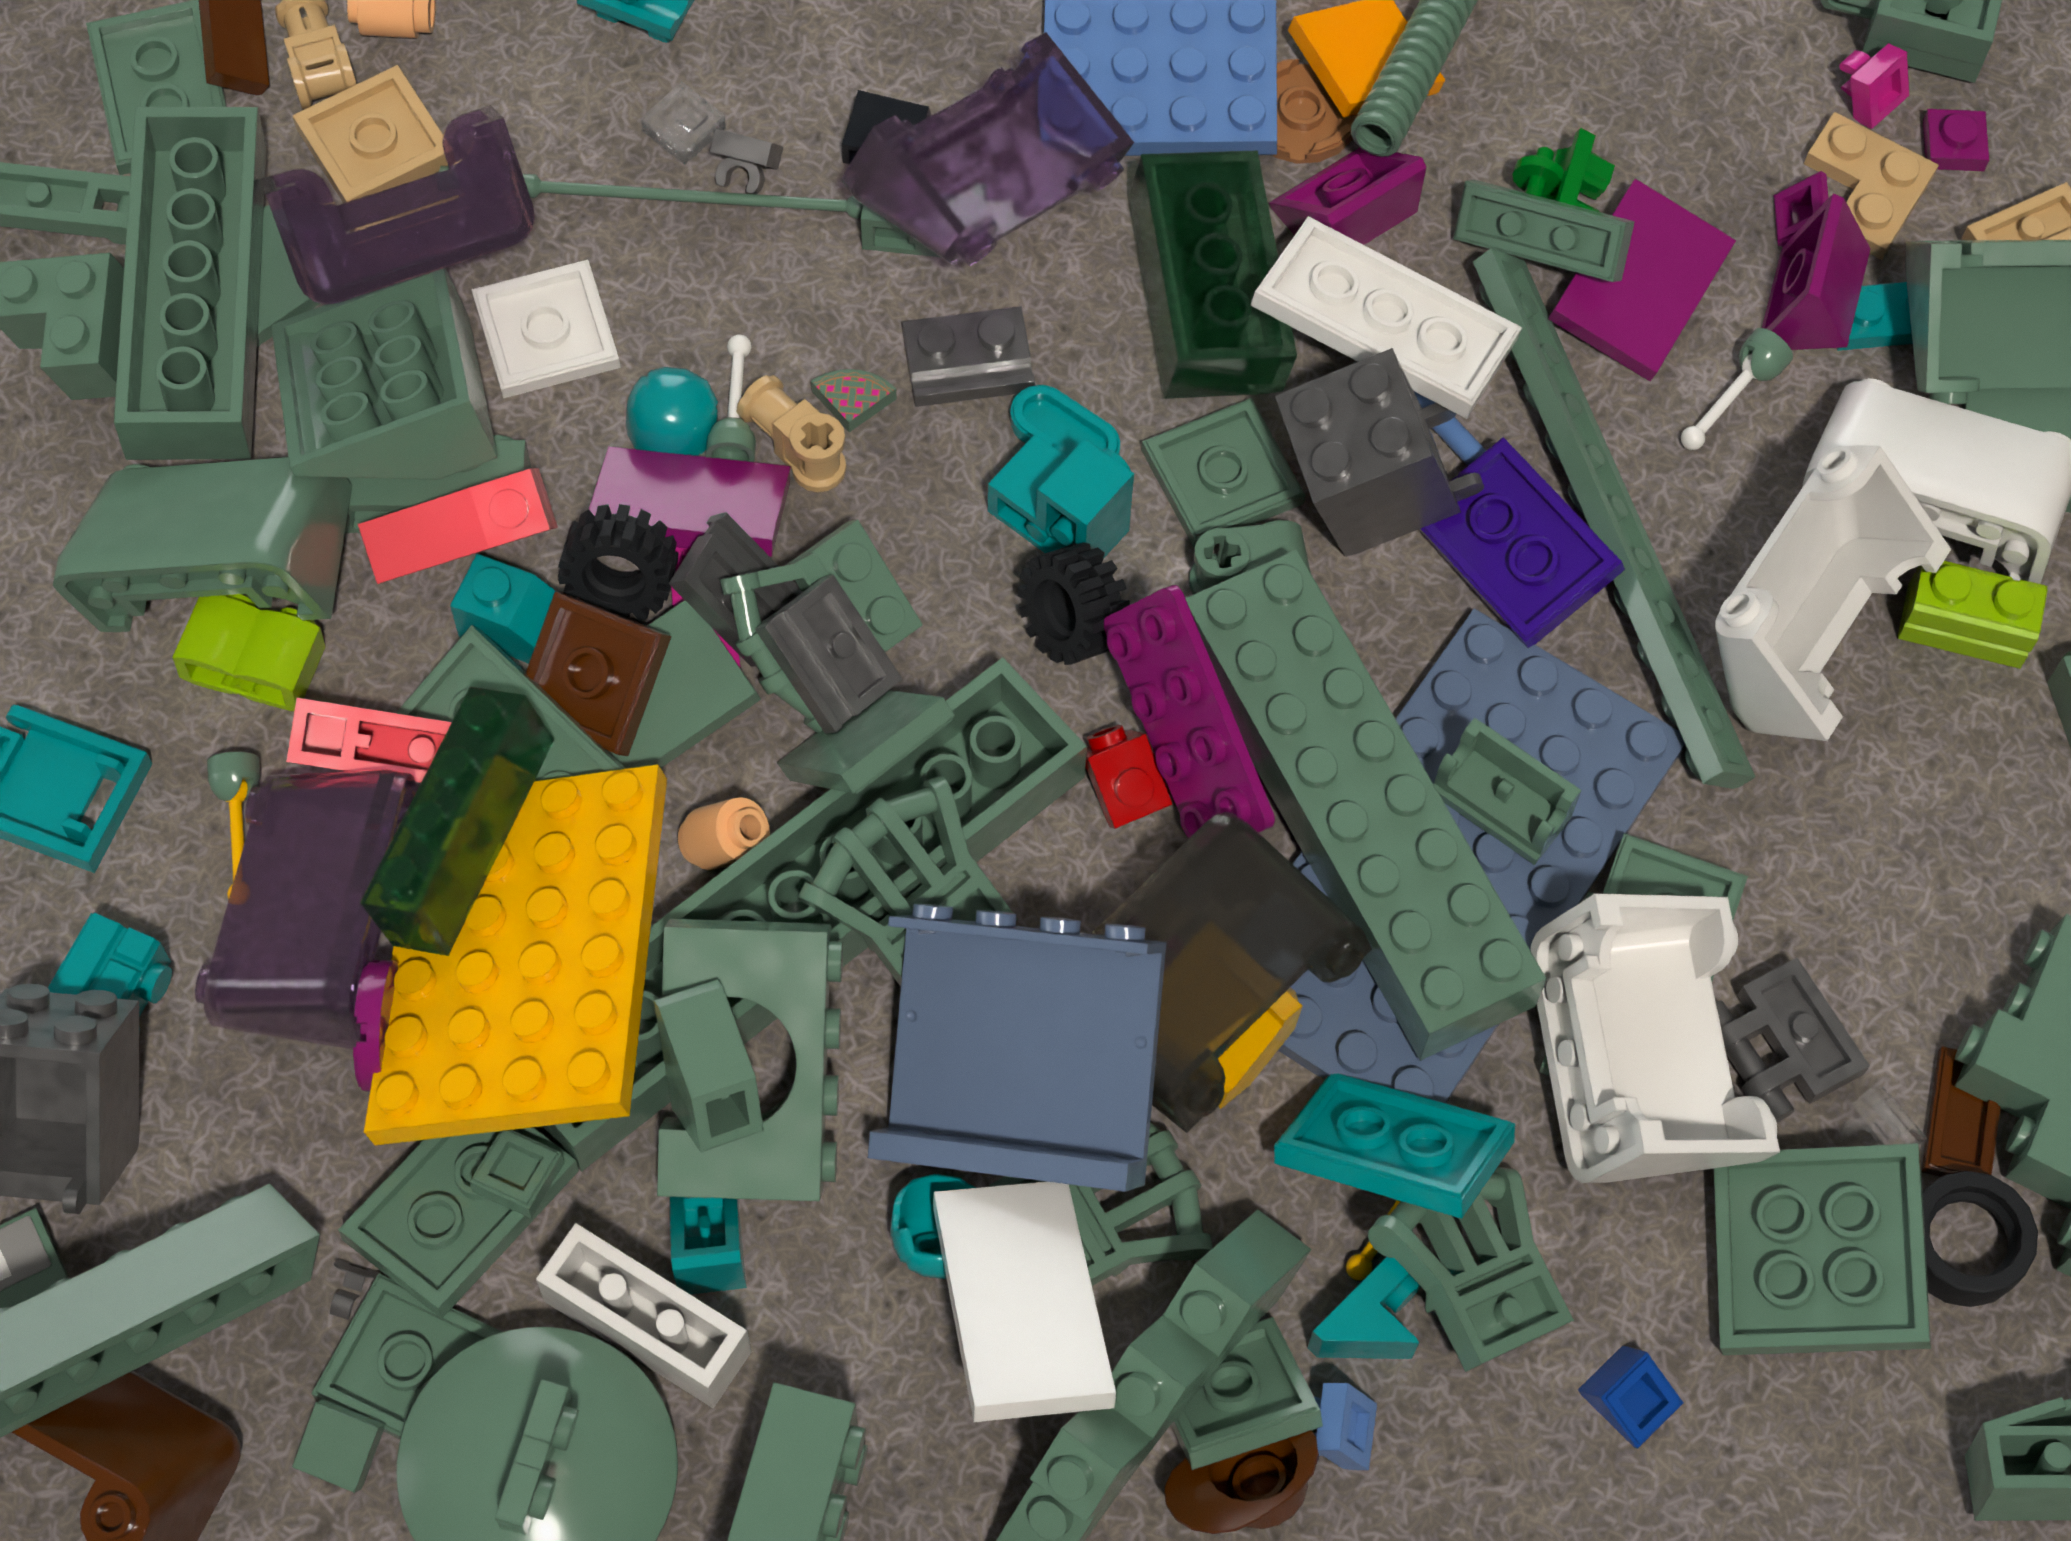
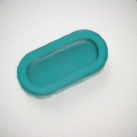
M1035 385L1022 390L1014 398L1010 411L1011 428L1014 434L1025 444L1036 434L1050 445L1059 444L1072 452L1086 438L1101 450L1107 448L1120 455V438L1115 428L1056 388L1046 385Z

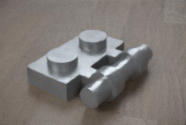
M1798 958L1742 986L1738 997L1748 1010V1013L1734 1019L1722 1000L1716 1002L1726 1055L1745 1082L1741 1088L1746 1096H1757L1763 1099L1770 1108L1777 1123L1795 1111L1783 1093V1088L1795 1082L1809 1104L1861 1077L1870 1067ZM1762 1033L1781 1060V1062L1768 1069L1750 1043L1751 1039Z

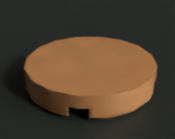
M1286 59L1278 62L1277 155L1272 156L1298 164L1321 162L1339 154L1353 140L1351 125L1358 114L1348 117L1342 116L1310 64H1299L1300 59Z

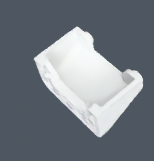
M1868 378L1846 385L1811 458L1804 477L1803 486L1815 470L1819 459L1830 449L1838 446L1853 445L1881 446L1942 536L1984 548L1979 563L1981 565L1992 568L1994 559L2004 565L2008 571V576L2012 577L2014 581L2026 580L2041 584L2071 497V439L2061 433L2041 432L1898 390L1877 379Z
M1838 446L1827 451L1819 459L1815 470L1732 594L1721 606L1715 620V629L1730 704L1734 713L1749 731L1828 741L1843 716L1829 699L1834 689L1825 676L1820 673L1872 593L1896 595L1902 587L1901 582L1898 580L1899 576L1922 565L1926 572L1936 573L1951 551L1950 546L1881 446Z
M1593 894L1543 926L1535 934L1530 951L1547 978L1537 1002L1538 1014L1565 1160L1569 1172L1580 1183H1608L1756 1163L1780 1153L1777 1139V1122L1768 1105L1757 1096L1735 1098L1711 981V976L1722 971L1729 964L1738 946V933L1733 924L1728 897Z

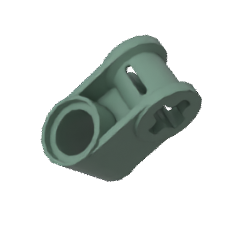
M1277 520L1262 525L1215 528L1206 531L1199 537L1194 548L1195 563L1189 573V586L1192 594L1194 595L1219 584L1221 581H1226L1295 550L1299 552L1310 571L1301 526L1293 521ZM1220 544L1218 553L1213 554L1214 546Z

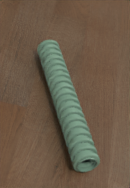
M1419 0L1378 79L1365 99V103L1359 110L1358 116L1351 125V135L1361 149L1377 156H1390L1398 151L1478 0Z

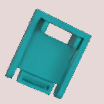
M12 705L6 715L7 721L13 726L29 732L24 740L22 734L0 727V838L95 873L152 766L148 753L22 706ZM103 779L116 782L109 799L91 830L86 824L81 822Z

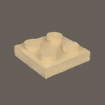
M398 65L292 115L297 131L350 215L438 172L440 166H451L456 163L453 149Z

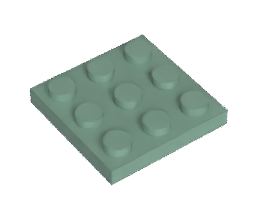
M1918 1143L1780 1150V1153L1761 1162L1714 1168L1720 1350L1723 1355L1931 1349L1921 1158Z

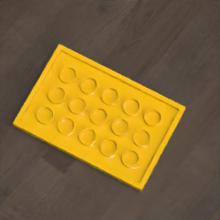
M658 764L417 798L391 960L399 963L398 970L394 976L395 989L389 1025L384 1037L385 1049L381 1072L373 1073L364 1126V1133L374 1145L630 1116L667 778Z

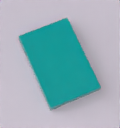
M1339 1073L1330 1074L1275 1143L1274 1164L1462 1219L1514 1144L1515 1123Z

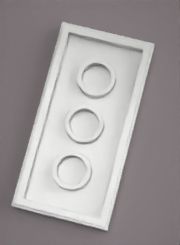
M1309 216L1256 289L1251 302V306L1357 362L1393 348L1414 392L1466 419L1513 348L1522 330V327Z
M1036 1182L934 1192V1216L973 1421L982 1422L1115 1408L1116 1390L1069 1184Z

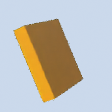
M1360 0L1294 16L1288 32L1342 116L1348 117L1358 114L1365 103V99L1378 79L1381 70L1385 66L1408 22L1393 0ZM1441 72L1436 77L1427 96L1439 93L1445 78Z

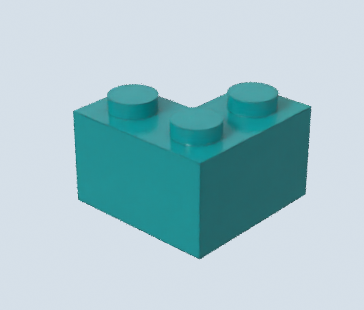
M1034 434L988 483V512L1044 553L1074 543L1084 542L1089 543L1091 549L1098 547L1105 552V558L1129 532L1134 473L1119 454L1107 448L1101 450L1086 438L1070 452L1059 444L1050 445Z

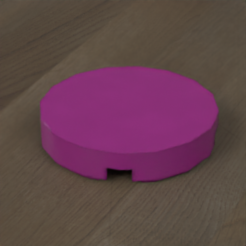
M373 960V962H369L363 968L358 984L354 1017H357L356 1023L360 1024V1041H356V1047H353V1060L358 1086L366 1092H370L373 1073L381 1072L385 1049L384 1037L389 1025L395 989L394 976L399 964L395 960Z

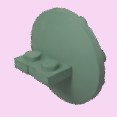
M527 1327L492 1335L474 1343L449 1360L430 1379L412 1406L403 1428L397 1456L399 1501L403 1517L415 1541H657L672 1508L678 1476V1453L671 1419L662 1398L644 1372L627 1356L611 1345L581 1332L554 1327Z

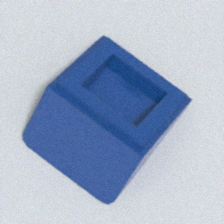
M1627 1346L1619 1348L1578 1389L1579 1393L1637 1449L1684 1403L1650 1355L1645 1351Z

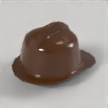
M1311 1430L1194 1470L1191 1469L1187 1458H1185L1171 1471L1164 1487L1166 1507L1176 1521L1191 1530L1205 1533L1233 1532L1244 1527L1266 1529L1279 1526L1292 1518L1304 1502L1308 1489V1480L1314 1474L1319 1458L1317 1438Z

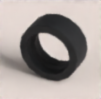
M1963 1171L1944 1175L1922 1191L1928 1293L1945 1303L1975 1307L1997 1301L2022 1280L2037 1255L2038 1229L2030 1207L2013 1187L1989 1174ZM1958 1202L1973 1203L1990 1212L2003 1227L2007 1237V1254L2000 1267L1987 1275L1972 1276L1960 1273L1941 1259L1934 1250L1930 1239V1224L1936 1213L1946 1205Z

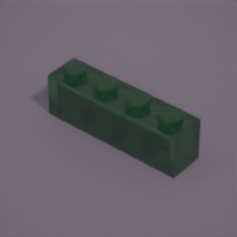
M475 687L469 688L360 902L392 946L449 956L554 742V738L526 695Z

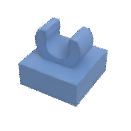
M1323 1383L1321 1398L1314 1397L1321 1410L1323 1427L1317 1428L1315 1433L1319 1456H1324L1342 1469L1369 1470L1377 1403L1349 1383Z

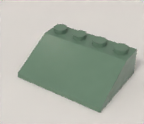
M443 262L271 325L289 465L295 477L439 480L458 472L474 470L482 463L497 458L470 318Z

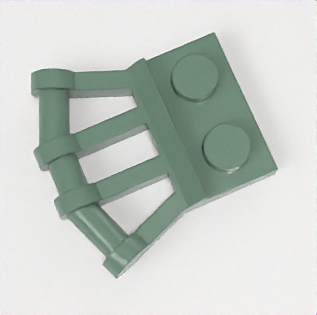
M858 519L846 522L784 566L720 579L723 595H730L739 638L735 642L738 650L743 657L750 656L762 674L758 681L766 694L774 693L804 715V724L816 733L822 732V728L755 630L759 625L766 623L776 615L775 612L761 622L755 589L795 580L801 591L804 592L822 577L834 575L884 652L888 651L923 624Z
M942 776L924 781L923 789L887 801L882 798L874 801L866 808L868 816L852 830L844 827L831 838L833 847L812 884L805 883L797 897L808 906L830 916L862 935L868 948L877 954L900 986L902 982L906 928L888 926L889 916L912 915L914 903L953 907L952 919L975 922L977 910L1013 913L969 854L952 790L947 780ZM931 813L936 822L947 864L939 870L904 822ZM884 836L890 840L922 883L906 899L869 851ZM851 867L856 870L887 911L888 915L881 921L876 922L835 897Z
M1151 1122L1147 1166L1152 1165L1162 1183L1107 1213L1104 1212L1094 1194L1101 1190V1188L1069 1184L1092 1286L1112 1275L1113 1277L1117 1276L1133 1264L1171 1259L1196 1260L1201 1259L1213 1248L1211 1235L1203 1232L1198 1190L1202 1185L1193 1170L1185 1171L1174 1152L1178 1148V1144L1169 1130L1161 1131ZM1005 1176L990 1184L989 1187L1047 1181ZM1166 1206H1173L1177 1235L1128 1242L1120 1240L1118 1232Z
M1497 1167L1462 1219L1459 1218L1481 1262L1478 1266L1453 1216L1401 1201L1390 1215L1380 1216L1369 1229L1368 1238L1374 1249L1386 1257L1395 1258L1425 1290L1426 1313L1435 1310L1465 1372L1574 1321L1533 1240L1523 1182L1520 1174L1515 1169ZM1484 1200H1488L1491 1206L1497 1207L1501 1233ZM1418 1223H1422L1440 1261L1412 1232Z

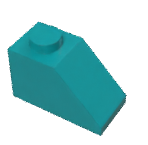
M476 554L450 605L458 636L461 638L472 625L481 629L509 657L529 664L556 591L532 573Z

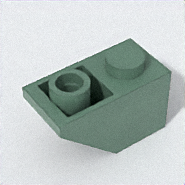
M717 979L654 1000L671 1106L700 1153L764 1131L756 1076L725 991L719 980Z

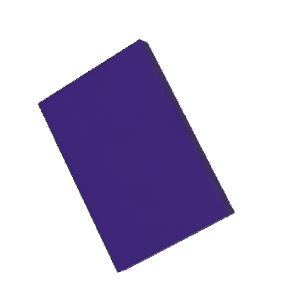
M1502 437L1452 479L1454 480L1470 473H1478L1484 484L1483 490L1457 502L1461 513L1418 530L1502 622L1529 648L1534 644L1536 645L1620 575L1625 568L1622 561L1510 443Z

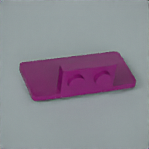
M1177 585L1165 587L1107 616L1104 619V630L1107 635L1108 648L1121 669L1131 694L1133 709L1143 723L1156 755L1158 770L1163 778L1166 779L1180 813L1182 829L1191 840L1194 849L1200 854H1205L1273 827L1275 823L1274 813L1182 590Z

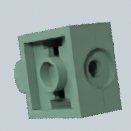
M1820 0L1826 9L1870 19L1862 52L1870 57L1875 56L1889 43L1907 52L1909 67L1975 83L1992 45L2002 0Z

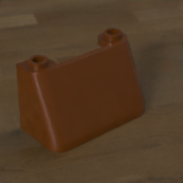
M134 1371L12 1432L95 1480L80 1512L81 1530L87 1541H198L234 1475L241 1456L240 1442L234 1430L225 1422Z

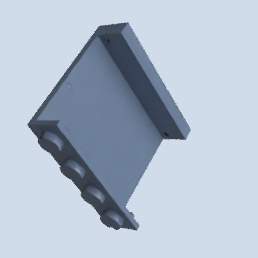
M914 903L912 915L889 916L888 926L906 928L889 1127L870 1131L868 1158L1124 1192L1144 1186L1167 942L1145 940L1146 928L1132 925L1105 924V935L1080 933L1081 921L1066 918L1041 917L1040 928L1016 926L1017 914L1000 911L977 910L976 922L952 919L953 907Z

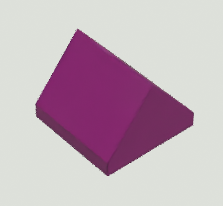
M1820 171L1774 195L1778 246L1783 247L1829 198L1827 174Z

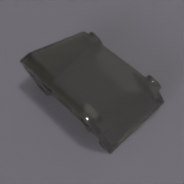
M1230 812L1217 814L1203 824L1091 933L1105 935V924L1132 925L1146 928L1145 940L1167 942L1152 1106L1186 1133L1203 1117L1211 1114L1220 1105L1224 1096L1226 1077L1218 1058L1307 970L1322 982L1331 983L1354 973L1363 958L1372 950L1364 931L1250 824Z

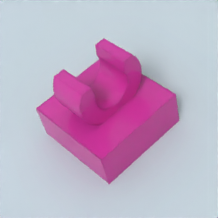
M1888 43L1872 58L1862 51H1854L1839 64L1840 70L1852 75L1841 86V89L1852 97L1853 118L1870 129H1873L1909 97L1907 52Z

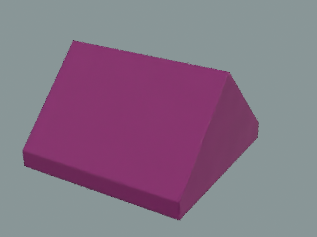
M1359 147L1269 202V205L1294 236L1309 216L1365 245L1417 213L1427 167L1423 157L1398 152L1390 156H1377Z
M1833 193L1781 249L1762 328L1768 329L1780 336L1791 350L1846 348L1848 346L1871 248L1843 197Z

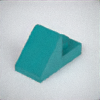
M1386 1257L1313 1330L1307 1348L1317 1358L1412 1359L1419 1345L1418 1339L1385 1308L1388 1306L1396 1314L1416 1295L1421 1286L1395 1258Z

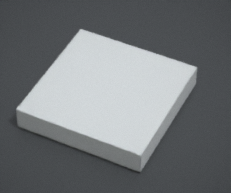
M588 260L472 289L474 302L503 398L621 368Z

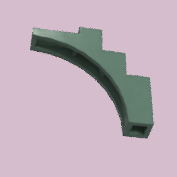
M2066 914L2049 933L2040 929L2031 942L2023 964L2032 968L2026 984L2017 983L2003 1011L1998 1009L1981 1028L1972 1024L1965 1033L1955 1055V1060L1964 1063L1955 1087L1985 1102L1992 1100L2001 1106L2000 1109L2019 1118L2005 1148L2006 1151L2014 1154L2005 1177L2071 1210V915ZM2070 1211L2057 1238V1243L2064 1246L2065 1249L2056 1270L2071 1277Z
M1257 1209L1196 1262L1164 1314L1129 1344L1112 1371L1116 1390L1115 1408L1079 1412L1061 1428L1030 1477V1480L1033 1481L996 1541H1085L1131 1476L1201 1386L1251 1328L1281 1298L1312 1249Z

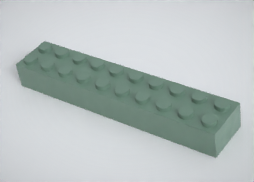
M1003 657L946 700L955 714L952 718L953 721L858 794L833 789L828 790L651 926L630 1116L543 1126L560 1148L576 1160L578 1169L581 1172L671 1102L654 1000L669 996L662 995L664 926L670 919L831 924V941L843 942L844 967L868 948L865 938L830 916L803 903L797 897L804 884H812L833 847L831 838L844 827L852 830L868 816L866 808L878 798L887 801L923 789L924 781L938 776L944 777L954 796L969 854L975 862H978L1085 778L1087 746ZM930 813L904 822L939 870L946 865L947 862L934 816ZM886 836L869 849L870 853L905 899L922 885ZM851 867L835 897L876 922L881 921L888 915L887 911L856 870ZM727 997L744 1044L777 1019L772 1012L753 1001L737 997Z

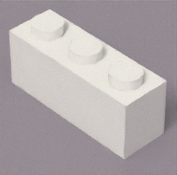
M577 1223L574 1224L536 1278L545 1303L713 1409L751 1354L746 1329Z

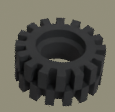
M609 504L598 506L595 516L588 509L580 515L579 522L574 521L570 526L560 558L558 581L559 585L566 584L563 593L575 598L580 597L579 599L627 619L630 618L631 613L634 614L638 622L648 619L650 610L656 614L662 609L664 600L667 601L671 590L669 582L675 574L678 562V552H675L677 543L674 536L665 537L668 527L661 520L650 526L651 514L642 509L637 518L629 516V505L619 504L617 514H611ZM597 557H621L635 564L640 570L627 573L618 572L603 565Z
M1074 543L1032 558L1027 562L1029 567L1022 569L1020 578L1026 584L1018 586V597L1025 599L1026 605L1019 607L1021 618L1029 616L1032 624L1025 629L1030 638L1037 635L1040 637L1036 647L1042 654L1051 651L1050 660L1056 663L1064 661V665H1072L1110 651L1107 644V635L1104 630V619L1130 605V600H1123L1120 596V591L1127 589L1124 580L1115 581L1112 576L1118 568L1112 560L1102 563L1105 552L1098 547L1091 549L1089 543Z

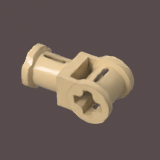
M282 0L275 7L277 21L281 27L286 28L289 36L284 38L289 56L287 62L302 109L311 107L313 100L338 94L357 84L344 43L340 42L335 25L328 26L326 20L328 4L326 0ZM301 8H304L307 14L304 18H301Z
M765 375L759 378L747 388L743 397L738 402L737 414L744 422H754L774 440V453L787 466H791L793 477L798 485L813 492L829 491L838 486L844 479L846 472L845 456L842 453L845 445V433L841 423L829 414L820 413L806 399L797 404L783 391L784 385L775 375Z

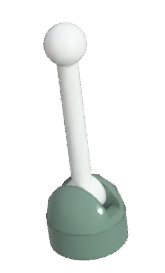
M1757 328L1747 338L1738 354L1742 373L1696 426H1690L1683 430L1681 443L1686 449L1697 450L1703 446L1705 433L1752 379L1771 381L1780 375L1793 360V353L1780 336L1768 329Z
M738 334L731 337L727 344L728 352L732 356L728 416L716 422L710 429L707 437L706 457L754 462L756 450L755 435L750 430V426L740 419L736 412L742 395L744 358L751 351V342L746 336Z

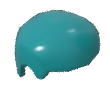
M661 367L649 371L646 376H641L633 386L626 407V431L634 448L637 450L693 456L704 453L710 429L718 421V400L708 380L688 369Z
M939 1174L915 1178L898 1192L894 1201L890 1228L892 1244L900 1262L906 1263L909 1270L923 1277L946 1279L933 1210L934 1192L976 1187L961 1178Z

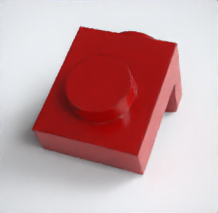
M1115 725L1087 737L1089 747H1087L1085 768L1088 771L1109 827L1116 829L1173 805L1145 733L1133 730L1124 731L1122 725Z

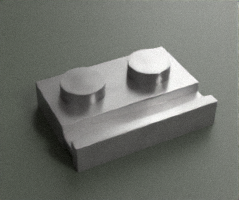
M1022 306L902 321L915 407L1020 393L1028 387L1035 386Z
M725 512L709 518L707 521L709 528L703 536L697 537L669 584L753 667L756 665L750 656L743 657L735 645L739 638L730 595H723L720 579L779 566ZM793 581L755 589L761 622L802 593L801 589Z
M834 575L824 576L776 612L773 618L755 628L825 734L837 732L843 727L842 724L852 716H857L902 680V677Z

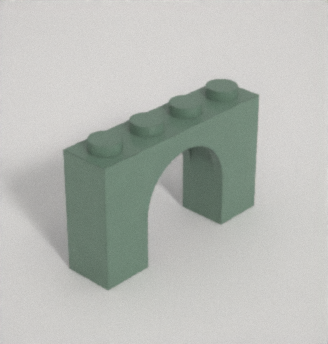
M670 919L664 926L662 995H672L718 979L723 986L726 997L747 999L765 1007L781 1021L792 1039L796 1054V1076L786 1096L774 1107L761 1114L764 1131L701 1153L678 1118L665 1117L659 1128L657 1196L820 1201L824 1182H836L837 1142L825 1141L826 1115H838L839 1075H827L828 1049L840 1048L841 1009L829 1008V982L842 981L843 942L831 941V924Z

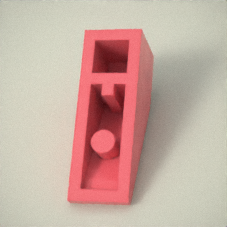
M539 468L520 471L358 524L377 584L558 528Z
M297 698L286 762L473 791L482 789L491 728Z

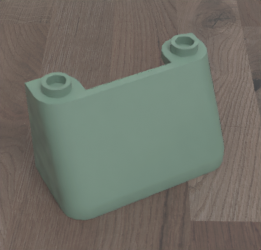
M2071 240L1906 241L1905 273L1917 391L1929 393V399L1946 404L1967 403V392H1977L1979 389L2071 388Z
M289 457L149 467L139 464L128 465L123 470L115 471L109 475L57 560L53 586L62 597L100 632H129L133 616H144L147 600L246 594L259 608H270L273 597L296 603L298 605L297 616L302 621L331 619L352 484L347 478L295 477L289 465Z

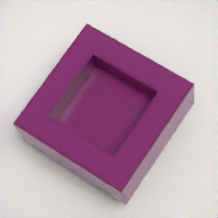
M1927 109L1923 118L1925 158L1938 164V170L1984 172L1989 162L1986 111Z

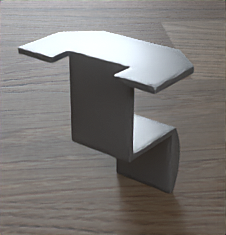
M340 1259L333 1264L339 1270L346 1272L342 1286L359 1292L363 1289L365 1278H376L378 1273L381 1274L371 1269L367 1271L351 1266L349 1262ZM342 1289L339 1290L333 1297L330 1314L349 1320L353 1303L360 1295Z

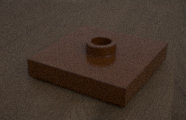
M555 592L526 674L580 724L579 726L605 750L617 755L629 756L672 636L570 595Z

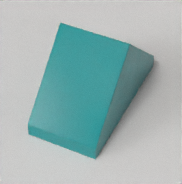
M670 1197L671 1263L677 1287L690 1295L747 1288L738 1199Z

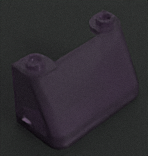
M1047 32L1024 44L1021 51L1025 56L1015 71L1013 68L1005 71L1000 67L993 71L983 88L920 123L912 126L908 119L901 122L894 115L874 126L841 180L855 199L949 263L957 264L964 260L968 266H972L985 258L996 247V241L1090 186L1095 191H1099L1112 183L1123 172L1124 168L1119 162L1132 147L1134 141Z
M491 105L461 114L451 120L445 128L442 137L443 153L449 167L448 170L337 206L333 202L330 190L323 178L313 171L303 168L290 169L262 178L268 203L296 281L303 294L314 302L322 304L339 303L513 246L524 240L533 227L535 220L534 208L504 117Z
M385 769L269 775L264 779L261 787L253 786L251 788L245 811L246 823L250 825L211 965H202L196 981L195 999L197 1003L204 1004L205 1015L211 1026L347 1049L356 1047V1041H360V1024L356 1023L357 1017H354L359 980L363 968L374 960L399 861H407L409 852L408 841L411 839L414 814H420L423 805L414 776L411 773Z

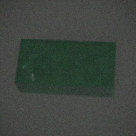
M1258 150L1141 154L1129 192L1165 399L1259 395L1283 392L1297 358L1292 327L1251 306L1256 289L1278 260Z

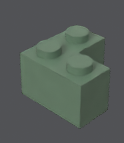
M111 253L0 262V329L19 349H42L40 368L71 400L116 396L124 268Z

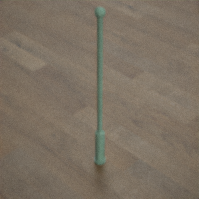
M440 166L438 177L439 195L450 196V193L536 198L540 193L840 211L847 212L849 216L856 219L861 218L865 198L861 195H853L847 200L552 182L541 181L536 174L451 169V166Z

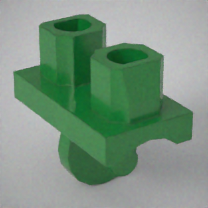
M1580 128L1575 133L1570 147L1557 149L1555 152L1548 147H1540L1537 149L1536 155L1524 156L1518 159L1514 166L1512 178L1514 183L1525 191L1524 193L1600 212L1579 201L1578 195L1580 192L1596 200L1605 192L1609 185L1615 165L1591 152L1596 135Z

